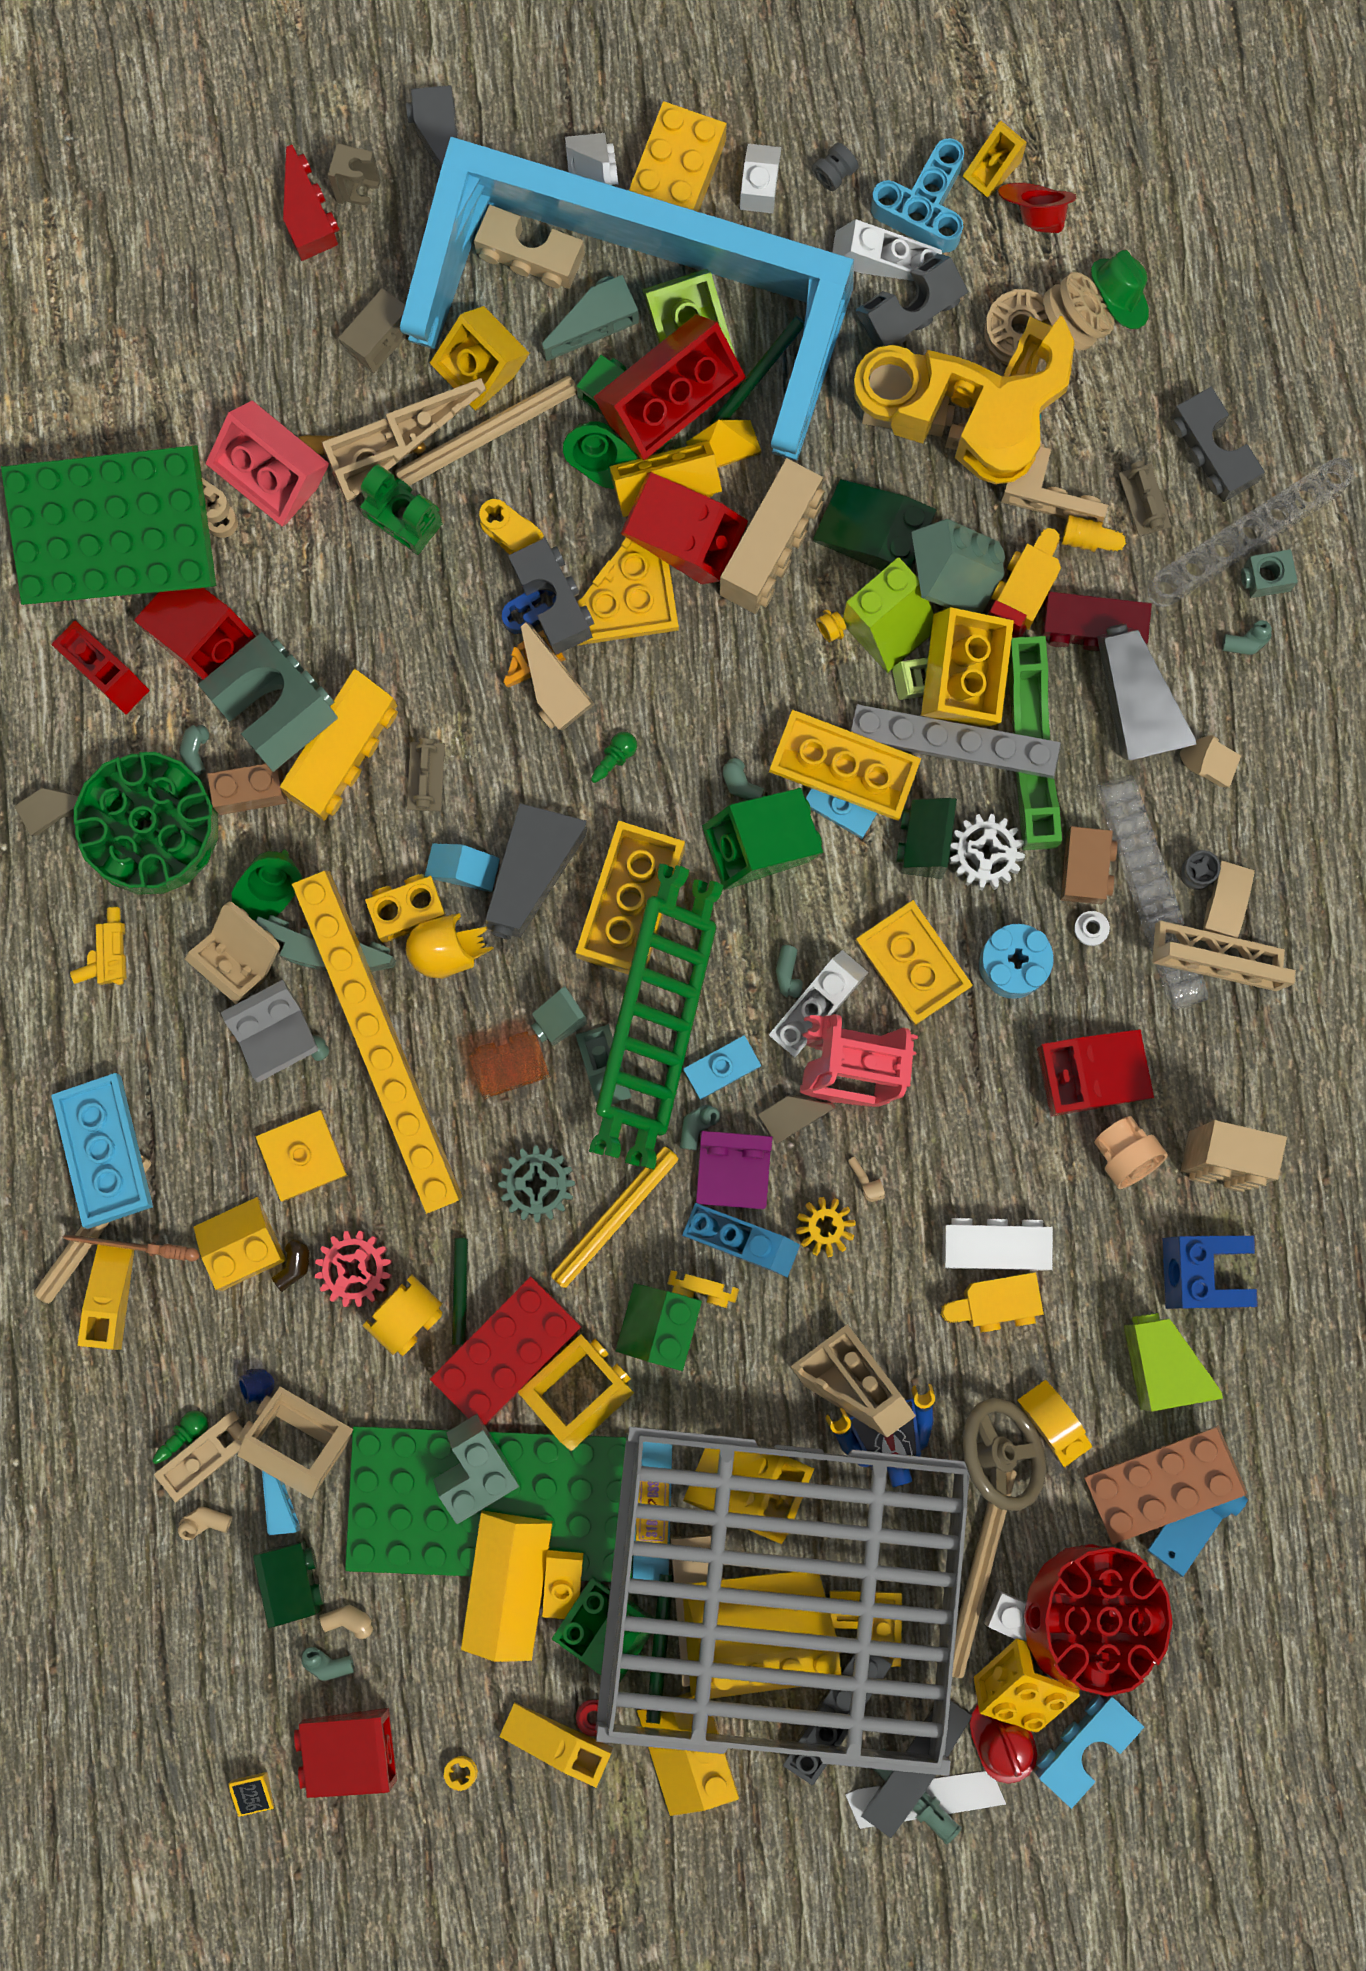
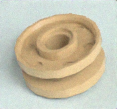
M1071 272L1061 281V284H1055L1044 293L1043 303L1051 325H1054L1059 316H1063L1074 338L1075 349H1089L1097 339L1106 337L1114 329L1113 316L1109 312L1095 283L1087 276L1079 272Z
M1014 289L1002 294L991 305L984 326V341L989 353L998 362L1008 366L1018 347L1022 334L1015 332L1012 328L1013 325L1023 324L1027 326L1029 316L1051 325L1046 315L1043 295L1029 289Z

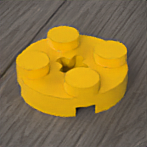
M670 1271L667 1284L673 1286L672 1293L693 1298L694 1292L708 1296L706 1303L727 1308L728 1302L736 1303L739 1293L738 1288L732 1287L731 1294L723 1292L725 1284L685 1274L684 1280L676 1279L678 1272Z

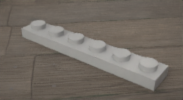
M858 704L851 728L853 733L898 750L1054 779L1061 749V742Z

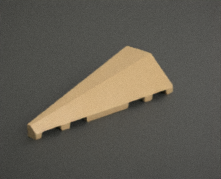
M482 378L386 414L385 419L322 442L324 453L346 502L353 500L362 492L361 484L375 465L379 464L386 470H389L485 392L486 388Z

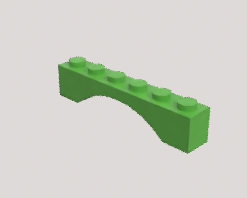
M1046 636L1012 638L1008 676L1013 733L1050 740ZM1016 772L1021 840L1024 841L1022 851L1057 848L1062 842L1060 807L1054 779Z

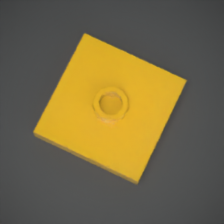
M322 1110L255 1136L281 1202L348 1176Z

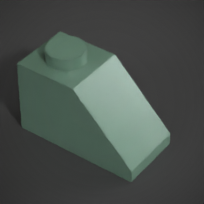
M565 986L532 1013L536 1022L531 1027L542 1043L548 1039L551 1045L554 1046L588 1023L585 1015Z
M609 1024L576 1034L596 1103L613 1040ZM616 1084L612 1104L632 1098L629 1088Z

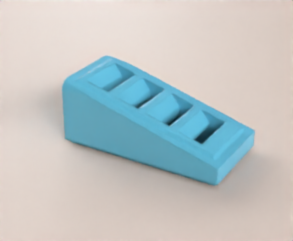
M262 1471L267 1533L269 1535L300 1531V1524L285 1484Z

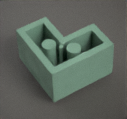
M478 1414L446 1432L451 1449L460 1463L433 1479L438 1497L456 1524H459L519 1487L512 1467Z

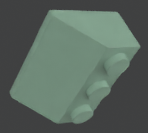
M945 519L912 531L921 598L946 608L952 607L982 614L997 585L1004 576L1003 562L1005 554L1000 543L950 519Z

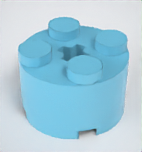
M1010 924L995 931L984 945L979 957V971L984 982L999 996L1011 999L1023 998L1035 992L1047 980L1053 967V951L1046 935L1034 927L1025 924ZM1014 954H1017L1018 959L1024 962L1018 969L1014 968L1013 962H1008V959Z

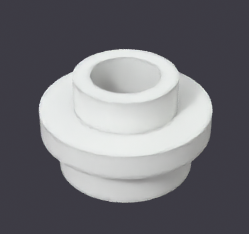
M1087 911L1081 914L1074 925L1077 939L1088 946L1101 944L1108 937L1110 930L1107 918L1097 911ZM1087 923H1096L1098 925V932L1096 934L1089 933L1086 929Z

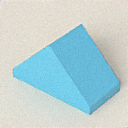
M432 843L424 877L431 876L433 880L493 892L500 858L466 845Z

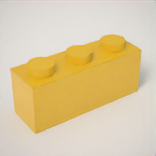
M709 441L649 456L646 460L640 458L609 467L617 502L623 517L629 515L649 472L709 498L714 493L722 492L715 454Z

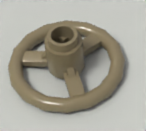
M989 1398L976 1404L965 1422L962 1436L963 1461H965L971 1481L983 1498L1001 1510L1018 1512L1032 1505L1043 1489L1046 1462L1044 1447L1039 1433L1026 1413L1009 1400ZM993 1412L1003 1413L1015 1421L1024 1434L1027 1444L1014 1446L1006 1437H998L988 1414ZM978 1430L983 1439V1442L977 1443ZM1031 1459L1032 1471L1030 1482L1025 1491L1016 1497L1006 1496V1473L1011 1472L1015 1468L1018 1460Z

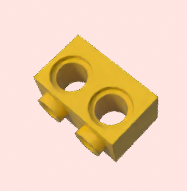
M418 874L404 880L405 885L392 889L391 886L376 889L371 892L372 897L365 899L377 935L382 943L410 934L420 923L447 916L431 876L424 877V874ZM422 892L430 894L431 901L427 907L419 909L413 906V899L417 894ZM388 904L396 905L398 907V914L394 919L389 921L381 919L380 913L384 906Z

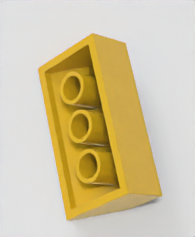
M356 669L352 671L336 696L335 703L330 706L338 719L305 745L280 785L281 790L290 801L323 821L326 820L329 814L333 816L338 811L343 801V798L340 797L347 785L352 787L361 773L360 764L365 756L370 758L380 742L377 737L384 727L388 729L392 725L398 714V711L395 710L397 704L394 698Z

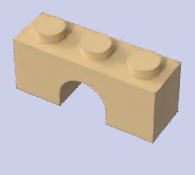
M489 204L474 239L476 254H479L482 260L490 264H497L499 262L510 266L513 272L521 276H529L531 274L541 278L542 282L550 287L560 288L562 286L570 289L585 254L584 241L552 229L544 244L535 248L526 247L518 241L523 230L521 216Z

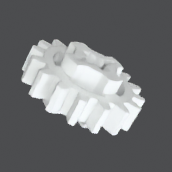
M978 814L974 818V825L967 820L962 823L964 833L955 830L953 837L959 842L951 843L950 851L956 852V855L950 858L949 863L959 865L955 872L956 877L963 874L968 876L965 885L969 886L975 880L978 881V889L983 890L985 884L990 882L991 887L995 890L999 886V879L1006 884L1011 881L1008 872L1018 874L1021 868L1015 861H1023L1025 858V854L1017 852V849L1023 846L1024 841L1014 839L1018 831L1017 827L1010 830L1005 828L1008 821L1006 818L998 824L995 823L994 814H990L988 820L983 822L982 817ZM983 830L978 840L966 841L973 833ZM999 834L1003 837L1008 846L1002 845L996 835ZM984 845H988L989 851L995 853L989 859H985L984 853L979 851ZM965 858L972 860L977 867L976 871L968 865ZM996 863H1007L1002 870L990 874L992 866Z

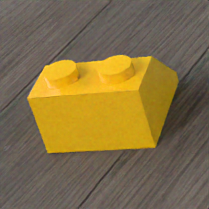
M485 306L460 314L430 361V364L453 388L482 378L486 391L469 404L476 411L515 377L530 353Z
M259 1197L193 1227L202 1261L215 1290L224 1291L287 1261Z

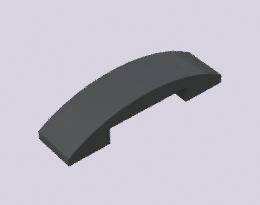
M951 1700L945 1748L946 1757L951 1753L972 1715ZM933 1708L924 1722H932ZM915 1736L905 1752L929 1755L931 1737ZM892 1771L883 1786L879 1787L861 1814V1817L892 1838L936 1775Z

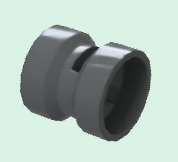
M838 142L828 150V155L825 158L818 159L812 165V171L817 180L832 192L842 184V179L845 176L852 175L859 168L858 161L851 151Z
M1196 851L1181 865V880L1190 889H1204L1219 876L1221 870L1220 861L1210 851Z

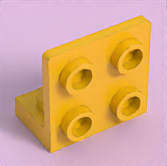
M1018 1638L973 1677L980 1714L1020 1726L1032 1732H1039L1080 1696L1078 1689L1066 1687L1057 1680L1034 1673L1027 1642Z

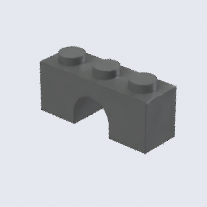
M937 253L910 272L916 284V295L909 305L902 307L896 295L882 291L855 310L873 345L879 347L899 346L906 340L905 336L910 332L925 328L932 323V317L941 311L950 310L960 303V298L969 291L951 257Z
M1211 386L1177 405L1171 416V425L1175 434L1179 438H1184L1189 446V455L1193 463L1197 467L1201 466L1207 475L1206 482L1211 492L1216 496L1219 495L1221 500L1225 502L1257 484L1265 471L1248 444L1236 450L1227 451L1218 447L1214 442L1212 432L1224 425L1229 413Z
M546 538L508 555L526 596L539 590H548L556 595L554 605L549 610L537 615L555 655L593 638L589 626L593 625L594 621L587 606L579 607L575 596L580 594L572 576L565 578L560 568L565 565V562L557 546L550 548Z

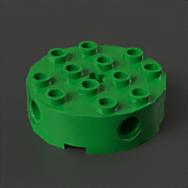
M139 752V754H129L103 763L83 784L74 806L75 837L84 860L112 885L137 895L165 894L190 883L209 863L218 841V813L212 806L211 794L208 788L181 761L158 752ZM144 819L152 822L149 828L141 825Z

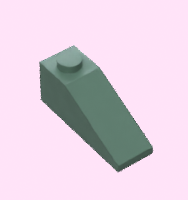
M623 275L615 278L613 276L604 277L588 290L542 343L543 355L546 361L639 323L638 308Z

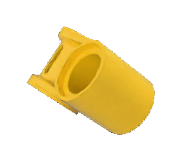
M499 499L487 500L480 508L479 517L482 530L509 555L542 540L544 534L537 526ZM491 514L495 517L501 514V522L494 520L490 523L489 515Z

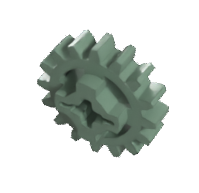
M534 1146L533 1154L530 1155L522 1148L520 1149L521 1159L517 1161L510 1156L508 1160L512 1164L511 1169L502 1168L500 1171L507 1176V1181L499 1182L498 1187L507 1189L508 1192L501 1199L503 1202L510 1200L513 1202L509 1208L511 1213L516 1212L518 1209L522 1210L521 1219L524 1221L529 1217V1214L534 1215L536 1223H540L541 1214H546L550 1220H553L554 1209L557 1208L562 1212L566 1210L562 1204L563 1199H573V1196L567 1192V1188L576 1186L575 1181L567 1180L566 1177L573 1170L571 1167L562 1168L561 1165L565 1158L561 1155L554 1160L552 1158L553 1149L548 1148L544 1155L540 1154L539 1146ZM530 1162V1170L523 1177L515 1178L518 1170ZM543 1162L552 1165L557 1170L559 1177H549L544 1172ZM536 1168H538L540 1179L547 1182L546 1187L540 1188L538 1201H536L534 1190L528 1187V1182L534 1181ZM560 1190L556 1199L544 1207V1199L549 1193ZM514 1191L525 1192L530 1197L531 1207L522 1204Z

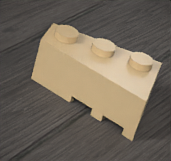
M848 1324L790 1366L806 1388L835 1406L843 1408L848 1414L885 1437H889L916 1416Z

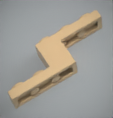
M967 423L951 424L946 448L957 450L960 437ZM1041 442L1036 459L1029 471L1016 481L1006 483L1002 503L1067 519L1069 514L1075 517L1103 522L1106 516L1108 505L1101 503V500L1096 497L1083 495L1080 498L1068 495V492L1062 488H1042L1051 449L1045 448Z

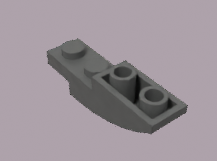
M855 1654L851 1656L846 1665H843L841 1675H853ZM870 1655L868 1678L883 1679L892 1666L893 1660L889 1657ZM828 1689L815 1711L850 1713L852 1691ZM866 1693L865 1704L871 1697L872 1693ZM805 1725L796 1742L840 1746L848 1735V1729ZM788 1754L782 1766L813 1786L827 1764H823L820 1757Z

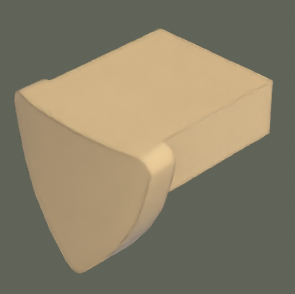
M1213 735L1202 737L1196 740V745L1184 747L1180 751L1181 760L1190 771L1208 779L1219 787L1230 788L1241 755L1218 742L1219 739Z

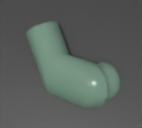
M702 1105L684 1117L679 1148L697 1150L699 1133L717 1124L720 1119V1113L717 1108L711 1105Z
M308 1647L302 1653L303 1667L322 1681L355 1673L351 1655L333 1660L316 1647Z

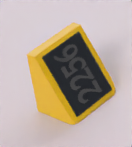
M267 1772L233 1779L228 1783L238 1817L274 1809Z

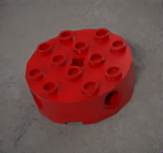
M1085 1544L1065 1548L1044 1563L1029 1587L1024 1611L1027 1645L1041 1670L1066 1687L1107 1697L1133 1691L1144 1682L1143 1678L1149 1675L1154 1665L1159 1666L1165 1656L1173 1624L1169 1594L1161 1579L1156 1578L1153 1570L1147 1566L1148 1563L1136 1553L1122 1549Z

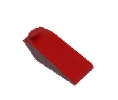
M76 620L51 644L125 715L150 691L127 666Z

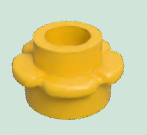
M825 609L823 611L824 615L816 619L820 633L828 642H832L835 639H843V631L846 630L844 619L837 611L831 614V611Z

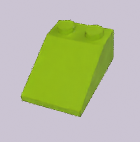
M708 269L642 289L659 343L697 314L718 322L734 353L713 277Z

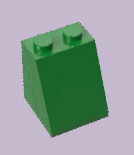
M801 788L731 804L702 825L721 884L724 885L723 890L809 863L824 853L821 836L815 829L810 815V804L804 797Z
M634 1283L615 1352L683 1371L702 1301Z

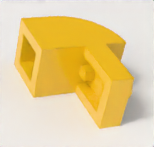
M1046 1379L1017 1400L1064 1468L1093 1447L1077 1417Z

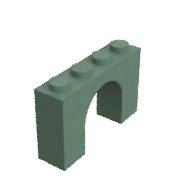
M262 632L198 684L229 722L264 694L283 689L275 705L241 733L273 772L338 719L337 715L330 708L335 702L322 686L319 687L314 678L307 670L304 671L292 654L289 655L277 638L271 642Z

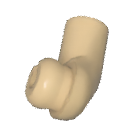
M199 1507L180 1520L178 1534L183 1540L189 1541L208 1528L227 1533L232 1516L207 1507Z
M346 1605L319 1615L324 1632L343 1626L353 1632L358 1639H366L373 1632L372 1620L369 1615L352 1605Z

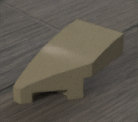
M41 788L14 807L30 836H38L63 817H72L79 795L60 789Z
M789 1095L758 1114V1116L773 1137L775 1143L779 1144L807 1125L835 1109L836 1106L834 1103L810 1099L803 1095Z

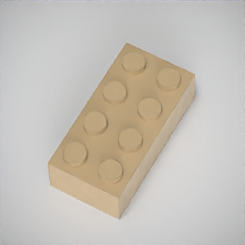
M786 458L720 577V596L754 614L758 612L760 606L765 608L768 606L775 592L773 587L776 583V577H784L791 563L792 548L799 549L806 537L809 517L815 520L823 506L824 501L822 499L825 491L822 490V476Z
M1214 1120L1189 1131L1180 1172L1190 1174L1189 1180L1198 1183L1210 1184V1182H1216L1217 1180L1224 1182L1223 1188L1238 1192L1266 1186L1267 1183L1279 1179L1287 1137Z

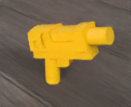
M119 907L107 908V923L96 924V951L91 950L88 953L87 966L70 971L74 984L97 977V984L99 985L110 983L123 985L124 980L127 979L123 938L125 924L121 923Z

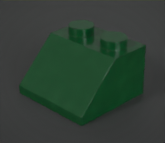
M956 798L913 799L909 809H903L900 829L906 830L905 843H898L896 863L902 864L901 874L936 879L943 878L949 862L957 803Z
M306 1541L267 1549L253 1556L268 1628L307 1618L321 1611L320 1605L324 1604V1594L321 1584H315L312 1569L317 1568L316 1556L313 1547L307 1548Z

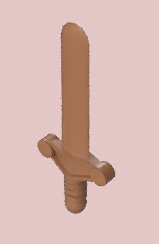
M76 1235L62 1236L69 1241L146 1251V1253H149V1256L161 1255L163 1258L192 1262L196 1261L200 1256L199 1251L192 1247L187 1248L171 1244L156 1245L155 1242L143 1245Z

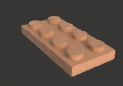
M1219 1425L1084 1477L1112 1544L1138 1536L1247 1494Z

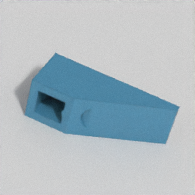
M697 1203L693 1207L682 1235L787 1278L800 1248V1244L785 1236Z

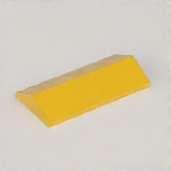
M792 710L769 772L899 821L921 758Z
M481 1511L461 1645L462 1651L494 1662L532 1661L546 1570L547 1550H549L553 1521Z

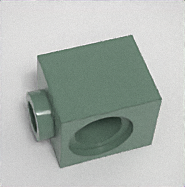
M1291 549L1250 556L1244 568L1241 569L1242 585L1244 589H1249L1250 598L1290 592L1295 587L1298 580ZM1266 568L1271 570L1275 580H1265L1260 574V569Z

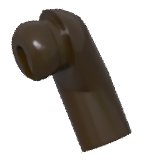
M293 1239L287 1243L285 1248L287 1252V1266L272 1277L274 1284L281 1292L305 1276L308 1271L310 1252L307 1245L299 1239Z

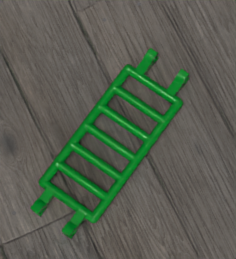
M666 864L659 865L658 879L661 883L658 895L649 897L646 902L596 1105V1113L603 1118L599 1134L593 1138L589 1149L591 1153L603 1155L606 1147L605 1155L619 1159L621 1144L618 1138L621 1125L625 1124L638 1129L635 1145L628 1151L625 1163L639 1167L642 1157L641 1166L654 1170L657 1159L654 1151L657 1135L662 1136L668 1130L717 929L716 923L710 920L714 902L720 898L724 887L723 884L710 881L707 890L708 883L694 879L692 892L695 900L692 911L676 905L679 889L686 882L690 870L676 865L673 873L674 868ZM658 913L701 930L697 951L655 934L654 929ZM650 947L692 963L693 969L689 984L646 968ZM644 981L684 997L685 1001L681 1018L637 1002L641 982ZM633 1015L677 1031L672 1052L628 1036ZM627 1050L669 1065L664 1086L620 1071L624 1051ZM616 1084L661 1099L656 1120L611 1105Z

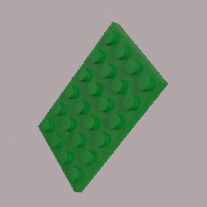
M198 445L1 466L21 605L217 586Z

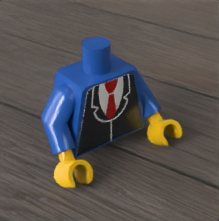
M928 1384L929 1391L924 1395L918 1394L916 1385L912 1387L913 1399L908 1398L905 1401L916 1416L889 1437H885L853 1416L848 1417L843 1408H840L842 1417L838 1421H832L829 1415H826L825 1419L846 1455L851 1450L921 1457V1450L928 1446L934 1423L933 1404L935 1402V1395L931 1384ZM858 1464L861 1467H870L871 1470L873 1465ZM887 1467L892 1487L912 1482L909 1469Z

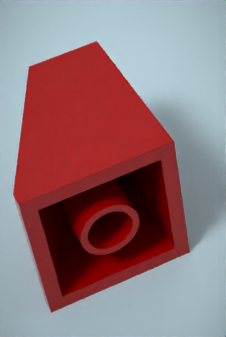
M205 588L158 592L134 619L135 623L150 638L201 681L256 637L230 607Z
M389 1708L307 1718L299 1723V1729L294 1730L296 1752L302 1751L303 1766L298 1767L299 1785L301 1789L306 1788L307 1798L388 1793L396 1784L397 1772Z

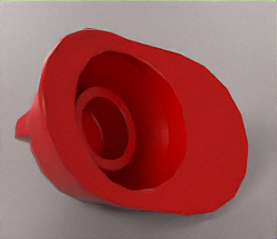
M1010 183L998 189V194L1001 198L1019 205L1025 226L1045 233H1059L1063 231L1068 204L1076 200V194L1072 192L1056 191L1030 183Z
M977 1705L972 1712L970 1731L979 1758L987 1774L997 1782L1006 1784L1020 1782L1028 1777L1035 1768L1038 1757L1032 1732L1020 1726L980 1714L979 1706Z

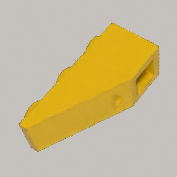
M97 1245L82 1307L77 1346L122 1350L134 1250Z
M514 1702L499 1736L557 1770L595 1788L598 1786L613 1747L603 1742H596V1739Z

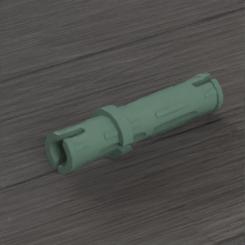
M873 1769L884 1781L887 1780L893 1771ZM925 1791L913 1808V1811L917 1814L915 1818L920 1823L924 1821L947 1845L958 1835L962 1827L939 1806L941 1801L936 1796L931 1798Z

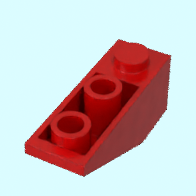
M291 144L286 147L283 220L301 261H304L337 246L338 242L335 233L340 231L332 212L325 214L321 204L326 202L319 184H311L307 176L312 171L304 153L297 155Z

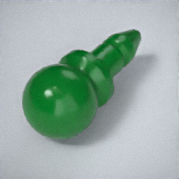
M623 731L612 737L610 746L604 749L606 756L600 762V765H597L591 777L593 783L605 778L608 772L616 765L622 766L626 759L636 753L638 744L634 735Z
M197 1410L184 1414L180 1425L173 1427L175 1435H172L165 1442V1445L158 1448L153 1457V1463L158 1464L169 1459L172 1453H175L183 1443L189 1446L193 1443V1439H198L203 1435L209 1426L206 1415Z

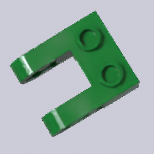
M379 464L375 465L364 478L361 484V491L365 501L360 506L363 516L413 553L419 555L442 525V520L438 513L440 509L421 494L415 497L411 494L412 489L408 484L399 478H394L392 473ZM407 507L402 519L395 516L399 508Z

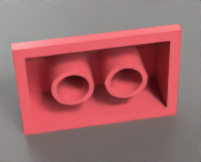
M252 400L228 412L205 464L283 527L317 490L330 463Z

